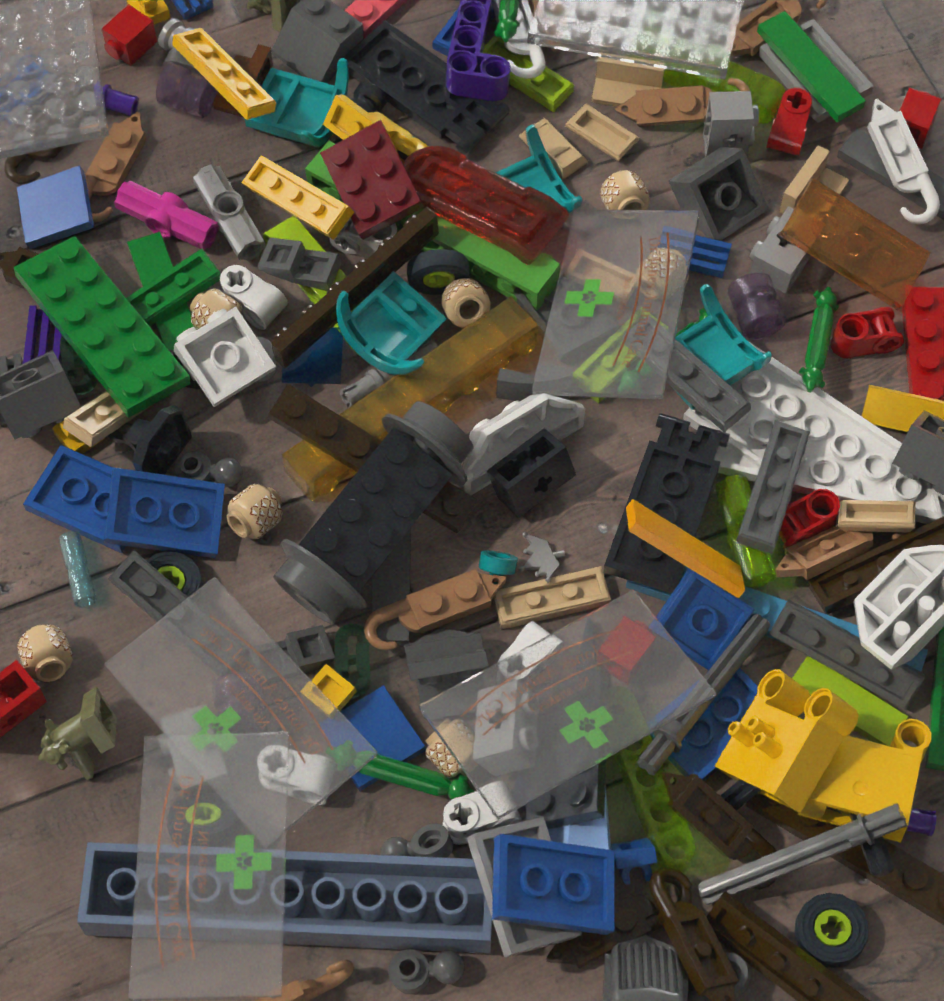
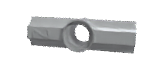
M210 164L200 168L198 174L193 177V181L214 216L215 221L218 222L219 231L225 235L239 260L250 261L259 257V254L266 248L265 241L244 208L242 196L234 191L220 166Z

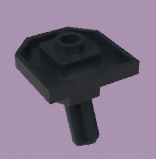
M172 405L161 409L152 422L137 418L134 424L126 423L109 434L108 437L111 441L129 445L133 449L135 454L132 462L136 471L165 475L188 444L192 435L183 409Z

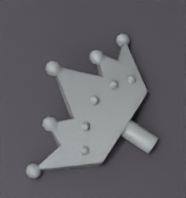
M523 532L522 536L530 544L527 549L523 550V553H528L531 557L524 566L519 567V570L521 572L524 570H539L535 572V576L546 575L545 581L549 583L551 577L559 569L560 564L556 559L565 557V551L552 552L548 541Z

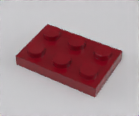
M381 120L320 152L343 203L354 211L350 218L362 240L424 208Z

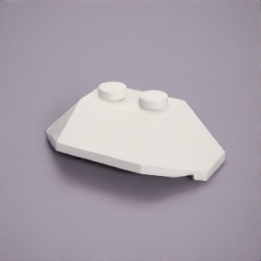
M542 393L530 395L522 401H513L499 415L477 423L469 435L474 449L464 460L463 470L466 473L467 482L461 486V490L469 495H473L491 484L487 470L545 428L561 441L582 428L585 419L584 406L581 403Z
M944 545L904 549L854 599L861 646L891 670L911 661L944 627Z

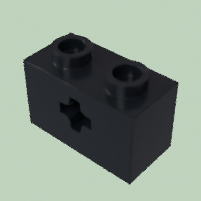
M545 428L487 470L498 499L517 517H521L576 476L566 446Z

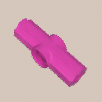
M133 181L123 182L118 189L117 197L114 201L116 209L145 222L146 226L153 233L160 232L162 238H170L172 235L203 250L209 249L214 243L219 230L218 222L189 209L188 205L179 196L170 192L160 195Z

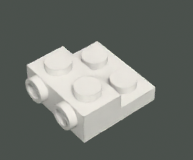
M237 307L228 312L225 309L215 312L207 319L208 324L198 330L195 327L185 330L176 338L178 342L174 344L175 354L193 381H197L213 407L263 378L276 368Z

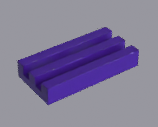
M29 305L23 364L34 359L38 319H42L38 357L47 353L51 320L42 309H37L36 305ZM55 327L53 351L61 364L64 337Z

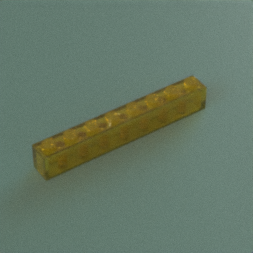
M510 296L423 356L422 359L425 363L419 369L409 374L394 376L339 415L383 441L388 435L382 424V418L386 414L403 417L416 401L424 402L441 413H445L455 400L464 394H472L477 390L481 382L491 375H498L500 368L506 369L509 362L519 355L525 356L529 354L537 344L538 324ZM305 440L300 441L282 454L285 472L310 501H313L320 495H328L336 488L338 482L348 475L353 476L357 473Z

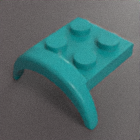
M344 58L338 60L335 85L271 68L261 87L276 101L275 112L248 120L244 118L246 127L305 143L309 146H323L333 134L332 131L323 125L336 95L344 94L347 97L348 61Z
M534 125L526 128V138L531 153L530 157L470 184V192L489 223L495 226L498 231L511 238L565 213H570L578 209L582 204V197H575L561 180L543 146L538 129Z
M394 271L352 312L350 311L348 293L346 291H342L339 294L336 305L339 329L348 344L369 364L382 372L392 375L412 373L425 363L422 358L413 361L408 360L447 319Z
M709 284L703 285L700 288V295L708 317L679 334L675 339L731 386L752 371L760 370L771 361L772 353L770 351L762 353L752 346L731 322L720 305L713 288ZM677 392L690 409L694 410L695 407Z

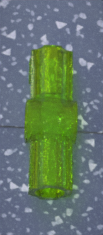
M739 474L727 476L715 485L728 531L727 544L733 550L737 564L741 566L744 585L752 589L763 587L776 579V572L770 553L736 542L739 534L738 529L741 527L751 496L747 477H741Z

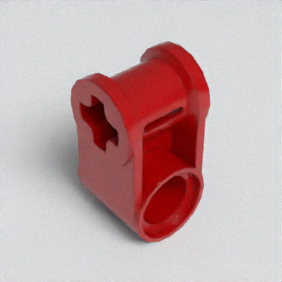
M794 87L784 92L777 116L772 124L767 148L799 156L807 130L806 123L812 106V97L806 90Z
M879 307L869 311L844 314L839 318L830 342L831 349L837 356L844 359L876 353L885 354L898 349L903 345L904 338L901 333L897 332L893 321L895 318L894 310L891 307Z
M828 489L814 490L801 499L788 504L779 532V537L784 543V551L787 547L835 526L840 509V501L834 492ZM823 508L827 510L829 514L819 515L815 513L813 509Z

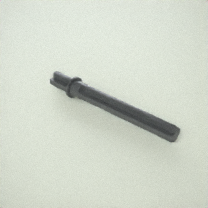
M760 614L753 615L663 727L656 728L653 733L654 740L639 757L637 764L640 768L646 769L650 775H655L672 752L677 753L681 750V742L687 736L690 729L768 632L770 622L767 619L763 618Z
M898 803L866 816L859 813L854 821L700 882L698 884L700 897L706 905L716 903L725 891L733 896L863 843L875 844L874 839L906 827L905 816Z

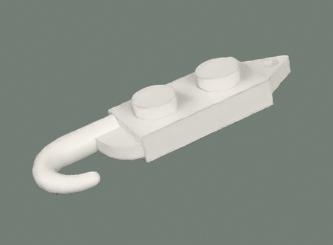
M493 0L492 7L497 23H499L500 0ZM519 0L516 20L520 26L517 27L516 34L508 42H504L506 49L516 54L530 55L533 66L528 69L517 67L511 60L508 62L514 75L520 78L531 79L542 74L545 69V58L539 43L540 36L528 0Z
M875 99L872 119L867 129L894 187L899 191L905 193L921 191L927 204L926 211L920 215L910 213L906 207H902L900 212L911 223L926 224L936 217L940 208L939 196L928 175L929 170L902 112H895L880 100Z

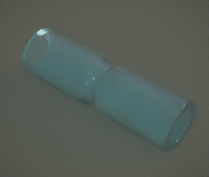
M77 531L66 532L59 537V543L65 568L68 570V580L74 605L80 608L93 605L97 598L91 574L87 568V558L81 534Z

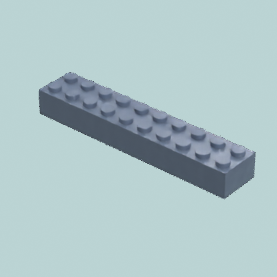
M87 842L77 923L85 935L158 939L156 920V863L158 845ZM161 845L158 870L161 939H178V937H182V940H190L187 912V863L189 847L181 846L177 849L176 846L172 848V846ZM191 847L189 902L193 940L491 953L492 917L473 859L254 850V854L272 853V871L253 872L252 890H234L235 872L216 873L217 855L236 854V849ZM244 853L241 855L243 858H237L238 862H243L244 860V863L237 864V867L241 868L242 871H247V867L253 866V857H248V854ZM173 858H175V863L179 864V867L166 861L170 860L174 863ZM200 863H201V865H206V864H207V868H206V867H201V866H200ZM171 870H172V871H173V870H179V873H178V872H172V873H171L170 871H171ZM170 874H171V876H178V875H179V879H178V878H171V877H170ZM195 876H206L203 877L206 880V882L202 878H195ZM178 880H179V885H178V883H176V884H170V881H171V882H178ZM178 886H179V890H178V889H172V890H170V887H171V888H175V887H178ZM170 891H171V893H178V891H179V896H178V895H172V896H171V895H170ZM170 896H171V899H178V897H179V902H178V900H177V901H171V900H170ZM170 906L172 909H174L175 906V908H179L180 910H171ZM180 913V916H179V915H175V916L165 917V915ZM173 923H176V924H179V925H180V927H179V926H171V927L168 929V927H169L171 924H173Z

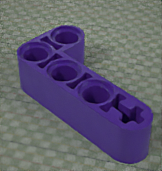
M460 0L446 68V88L452 94L488 101L502 100L508 94L511 71L510 63L504 57L483 53L493 0Z

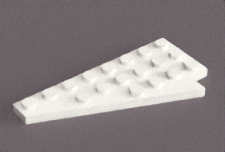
M750 343V344H751L752 346H754L757 350H759V351L762 352V353H765L764 351H762L761 349H759L758 347H756L755 345H753L752 343ZM771 357V361L760 370L752 371L731 385L733 389L751 403V410L726 431V433L730 434L728 445L726 448L719 446L715 460L720 461L718 473L755 482L773 424L776 420L810 431L793 486V492L808 495L814 490L828 489L838 496L839 501H915V521L924 524L931 523L944 516V495L936 492L932 488L933 484L921 478L913 480L899 472L900 467L892 464L902 445L901 442L820 388H815L811 393L807 392L806 386L802 383L801 376L773 357ZM689 408L684 413L683 420L691 422L690 426L695 430L698 429L699 425L722 431L696 408L694 410Z

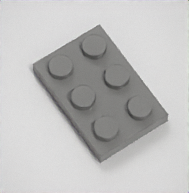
M815 19L799 26L863 98L872 93V83ZM767 43L762 45L759 50V56L788 89L794 87L802 88L811 95L812 106L809 114L814 120L819 123L830 117V114Z
M544 817L474 833L467 838L491 917L494 838L499 834H507L551 841ZM493 920L504 958L582 935L581 931Z

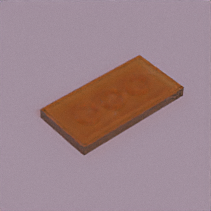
M814 178L806 187L779 233L787 241L896 310L905 302L931 254L928 250Z

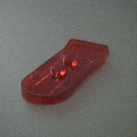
M428 146L421 148L409 155L403 163L424 205L423 209L428 207L438 217L510 252L527 265L532 264L569 217L567 209L552 197L532 187H524L468 160L466 155L449 147Z

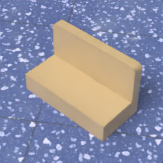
M600 50L592 102L618 107L635 96L637 90L662 89L666 61Z
M819 145L815 148L784 192L780 213L783 214L789 206L822 223L848 185L847 178L826 168L830 151Z

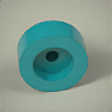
M485 550L481 551L478 567L489 572V575H513L516 572L518 558L505 552Z

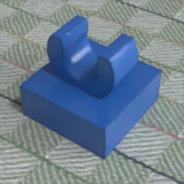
M649 838L611 844V849L614 850V865L619 869L620 877L626 885L630 884L629 873L634 867L642 868L644 879L650 881L652 869L649 864L657 863L655 846Z

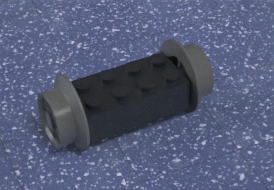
M416 401L403 417L386 414L382 418V424L388 435L301 542L296 544L288 539H283L280 543L287 560L274 574V580L300 605L329 624H334L347 607L365 610L367 604L359 594L360 590L444 485L450 482L462 486L467 482V476L461 464L474 449L471 440L451 419L424 402Z

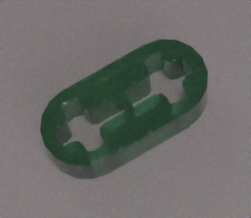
M62 336L60 340L62 368L76 395L87 394L97 385V378L79 355H75L71 345ZM82 367L85 374L82 381H76L75 379L77 378V368Z
M354 623L342 626L335 635V671L346 679L350 676V666H356L357 675L360 677L357 680V685H353L357 692L352 698L365 694L370 688L371 683L370 643L365 637L364 627ZM350 636H356V640L359 642L356 644V655H349L347 642Z

